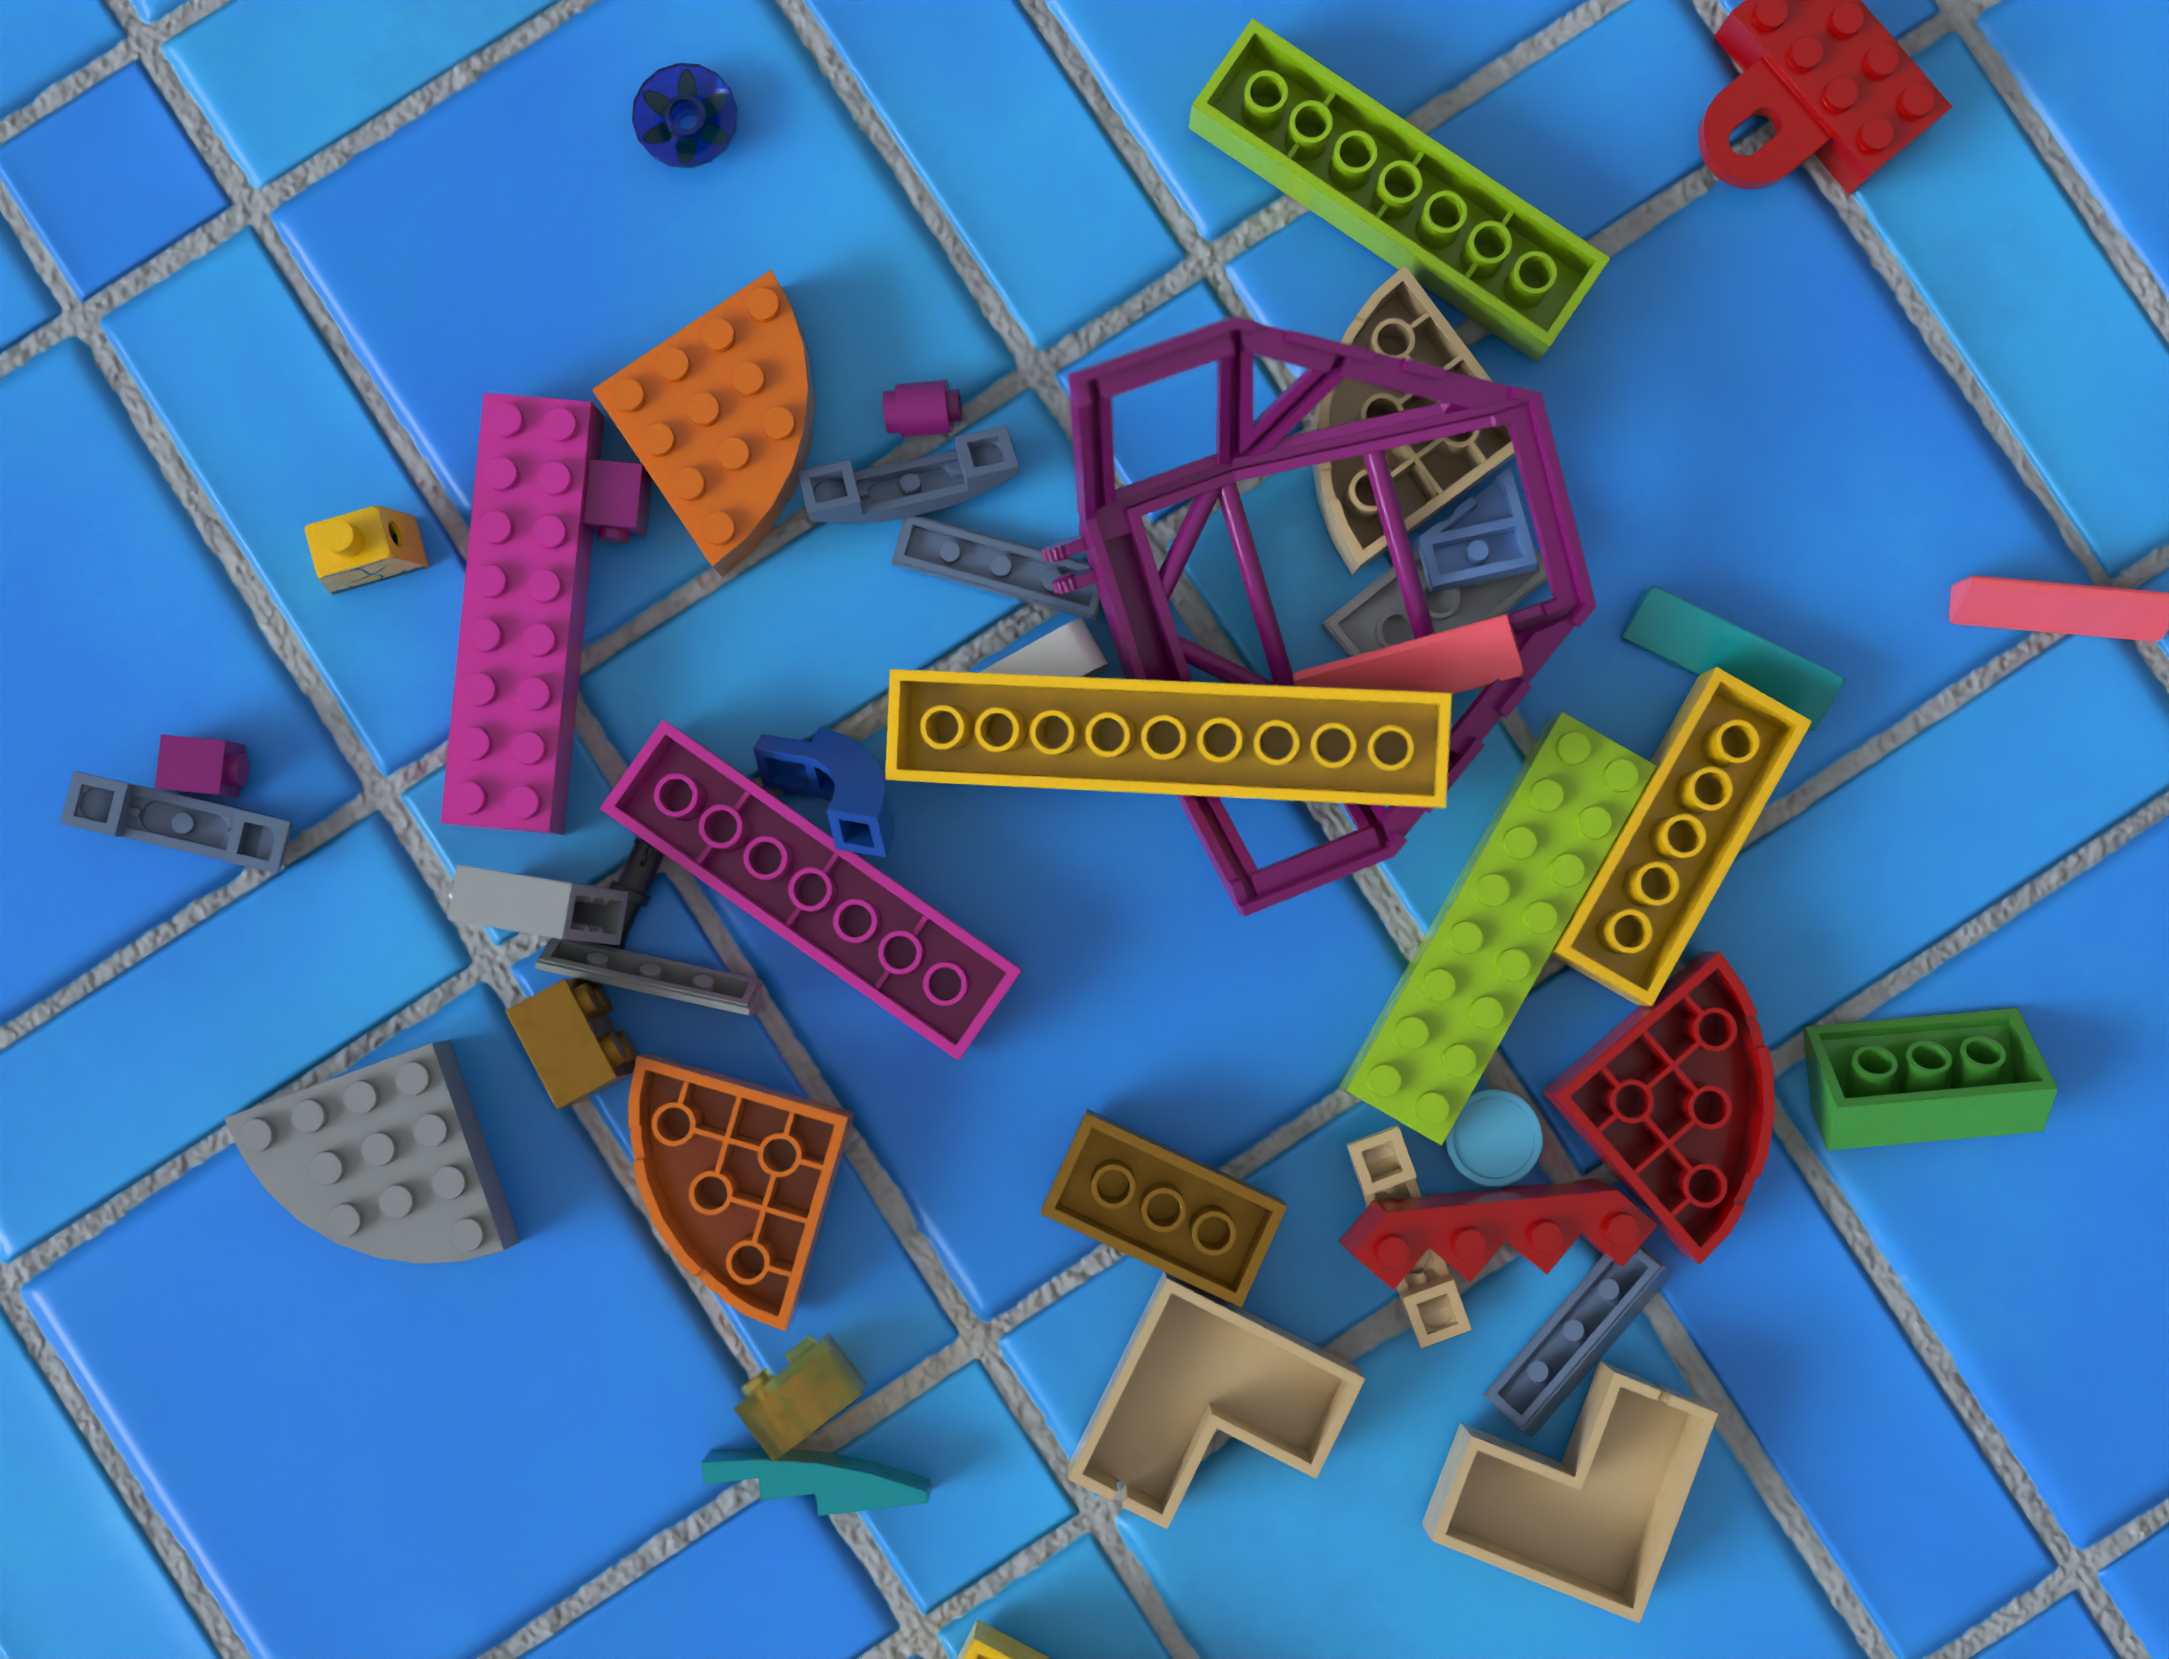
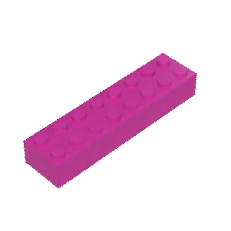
M483 393L440 823L458 827L564 836L593 532L582 523L588 462L589 459L601 460L605 416L590 401Z
M664 719L599 808L958 1061L964 1056L1023 971L1015 963L856 852L836 849L832 835Z

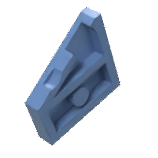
M1512 469L1502 471L1496 476L1495 481L1474 498L1469 497L1455 508L1453 515L1445 521L1437 522L1419 537L1417 547L1430 594L1536 570L1538 561Z

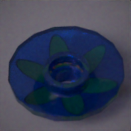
M676 63L658 69L642 83L633 102L632 123L638 141L654 159L671 167L694 168L712 162L728 148L737 130L738 108L731 88L718 73L700 64ZM695 116L697 123L693 128L688 130L680 128V122L684 117Z

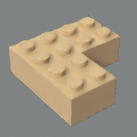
M1163 1271L1068 1463V1480L1113 1502L1117 1494L1118 1479L1125 1483L1121 1491L1122 1507L1168 1529L1216 1429L1317 1479L1366 1378L1358 1366L1235 1304Z
M1599 1360L1561 1462L1460 1422L1422 1521V1526L1433 1542L1640 1623L1718 1412L1697 1398L1656 1382L1653 1385L1646 1378Z

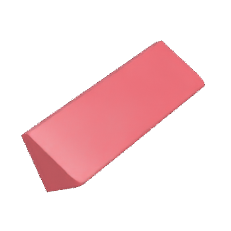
M1972 575L1951 585L1949 621L1956 625L2156 642L2161 640L2169 630V592Z
M1501 615L1293 673V680L1296 687L1452 693L1453 695L1490 685L1497 679L1505 681L1523 675L1524 669L1518 642L1507 615Z

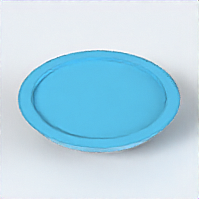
M1498 1089L1483 1090L1470 1095L1446 1137L1448 1154L1457 1170L1472 1182L1488 1187L1507 1186L1525 1177L1536 1165L1543 1145L1542 1127L1533 1108L1516 1094Z

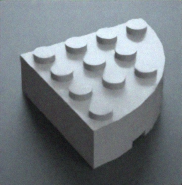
M450 1040L421 1046L224 1118L242 1158L265 1190L298 1221L336 1244L376 1258L425 1264L462 1262L505 1251L520 1243Z

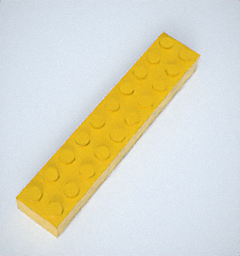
M890 669L885 780L1446 808L1452 693Z

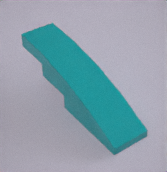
M769 1447L711 1450L701 1462L704 1485L758 1478L761 1500L816 1494L818 1516L928 1503L931 1493V1482L928 1478L880 1462L825 1451Z

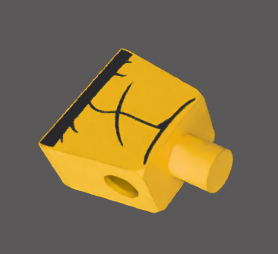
M379 505L311 523L304 527L317 577L331 595L430 568L417 519L413 515ZM391 535H397L398 546L392 540Z

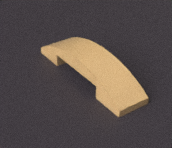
M1398 1125L1346 1144L1366 1207L1373 1200L1395 1198L1401 1200L1422 1198L1415 1179L1417 1175ZM1429 1248L1396 1287L1420 1348L1472 1330L1455 1281L1449 1274L1446 1262Z

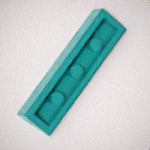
M1650 586L1643 591L1621 636L1622 639L1698 676L1718 667L1811 720L1812 723L1808 728L1811 731L1817 728L1846 678L1656 586Z

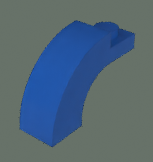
M823 728L818 729L811 742L764 734L760 736L753 751L764 788L810 795L829 801L830 804L826 811L836 849L887 858L894 838L895 827L892 808L882 768L878 760L864 745L844 734Z

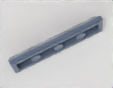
M1642 1246L1637 1249L1623 1267L1603 1255L1483 1395L1524 1433L1533 1437L1671 1277L1670 1271Z

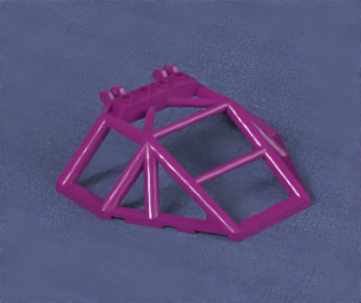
M1238 316L1216 321L1068 373L1080 536L1067 538L1041 549L1045 562H1058L1071 555L1085 551L1090 568L1063 574L1051 583L1055 595L1096 584L1125 679L1192 682L1187 666L1189 664L1228 684L1295 686L1291 665L1236 481L1363 455L1413 637L1417 639L1435 634L1384 450L1505 424L1508 425L1553 598L1504 614L1508 616L1516 636L1524 673L1520 677L1505 681L1497 679L1492 684L1487 685L1450 730L1447 791L1484 747L1482 740L1502 716L1508 717L1532 686L1528 683L1574 626L1581 627L1597 607L1546 407L1540 392L1520 387H1511L1421 362L1404 360L1376 353L1373 350L1293 330H1284L1260 324L1257 321ZM1253 355L1307 368L1253 421ZM1217 360L1216 453L1115 489L1111 397ZM1344 378L1441 402L1286 436ZM1194 497L1158 572L1141 516ZM1217 499L1220 503L1273 682L1178 635L1168 605L1174 588ZM1176 795L1235 909L1244 917L1395 857L1408 841L1405 836L1424 812L1430 813L1434 809V807L1390 805L1386 809L1384 805L1343 803L1357 828L1356 831L1257 869L1219 797Z

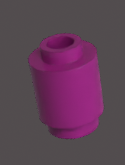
M944 379L896 384L895 390L883 391V414L888 434L900 433L902 438L953 433L954 422L962 421V403L959 389L950 390L948 380Z

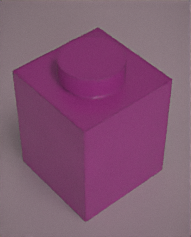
M589 459L582 523L593 533H598V540L615 544H629L630 536L646 537L652 478L643 464Z
M161 734L155 788L174 792L239 798L240 788L246 784L249 775V760L247 755L244 754L245 745L226 740Z

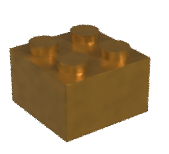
M579 978L563 979L505 1010L557 1109L580 1103L629 1077L634 1072L635 1064L633 1060L638 1055L631 1038L623 1029L617 1032L608 1015L613 1010L612 1003L606 991L598 982L592 984L591 981Z

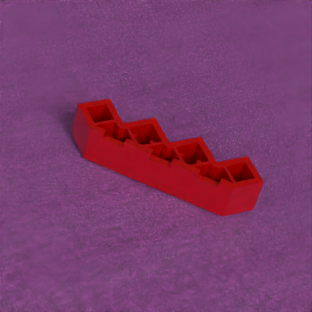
M1594 1178L1575 1180V1183L1545 1185L1543 1183L1501 1187V1190L1473 1193L1471 1191L1430 1194L1422 1198L1373 1200L1338 1242L1390 1288L1395 1290L1429 1248L1469 1282H1472L1504 1242L1546 1275L1579 1236L1583 1237L1601 1254L1623 1267L1656 1228L1657 1224L1617 1189Z

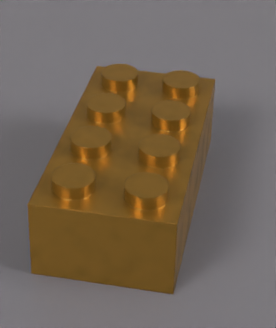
M1086 1108L1041 1206L1040 1214L1242 1308L1287 1209V1205L1279 1197Z

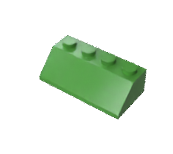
M2018 1008L1807 1026L1804 1028L1803 1036L1811 1111L1827 1151L2043 1132L2058 1090Z

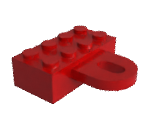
M1745 0L1731 11L1714 36L1743 70V73L1721 90L1705 110L1699 125L1698 144L1701 156L1710 171L1721 181L1733 187L1756 190L1773 186L1786 178L1815 154L1850 195L1927 132L1952 108V105L1861 0ZM1761 115L1770 119L1775 128V135L1758 151L1749 156H1741L1731 149L1729 144L1730 134L1749 118Z

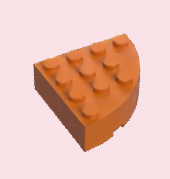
M769 270L592 389L710 565L722 577L754 552L772 530L771 526L779 518L787 501L790 502L800 483L797 471L804 470L812 444L816 402L810 358L797 317L772 270Z
M653 1053L636 1056L628 1097V1128H631V1145L634 1155V1161L632 1162L636 1182L649 1215L676 1259L694 1277L697 1276L710 1290L721 1296V1300L745 1316L786 1331L794 1321L855 1112Z

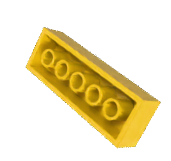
M1718 667L1699 674L1650 761L1657 766L1550 956L1635 1005L1652 1006L1812 721Z

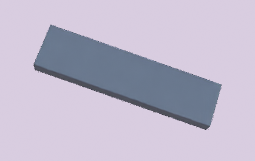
M919 515L907 517L903 520L891 562L893 566L1085 620L1097 621L1102 603L1095 583L1059 595H1055L1051 583L1063 574L1090 568L1088 562L1070 557L1058 562H1045L1041 549Z

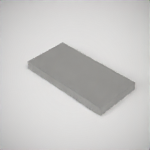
M1418 547L1415 548L1413 555L1435 633L1494 618L1506 613L1548 579L1542 556L1534 548L1538 565L1533 572L1430 594ZM1394 566L1321 624L1347 658L1414 639Z

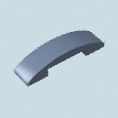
M1004 425L954 436L956 450L853 472L850 460L797 471L809 520L827 523H871L897 520L944 509L990 491L1019 474V465L1007 426Z
M74 771L60 824L111 836L125 837L280 874L293 822L180 794Z

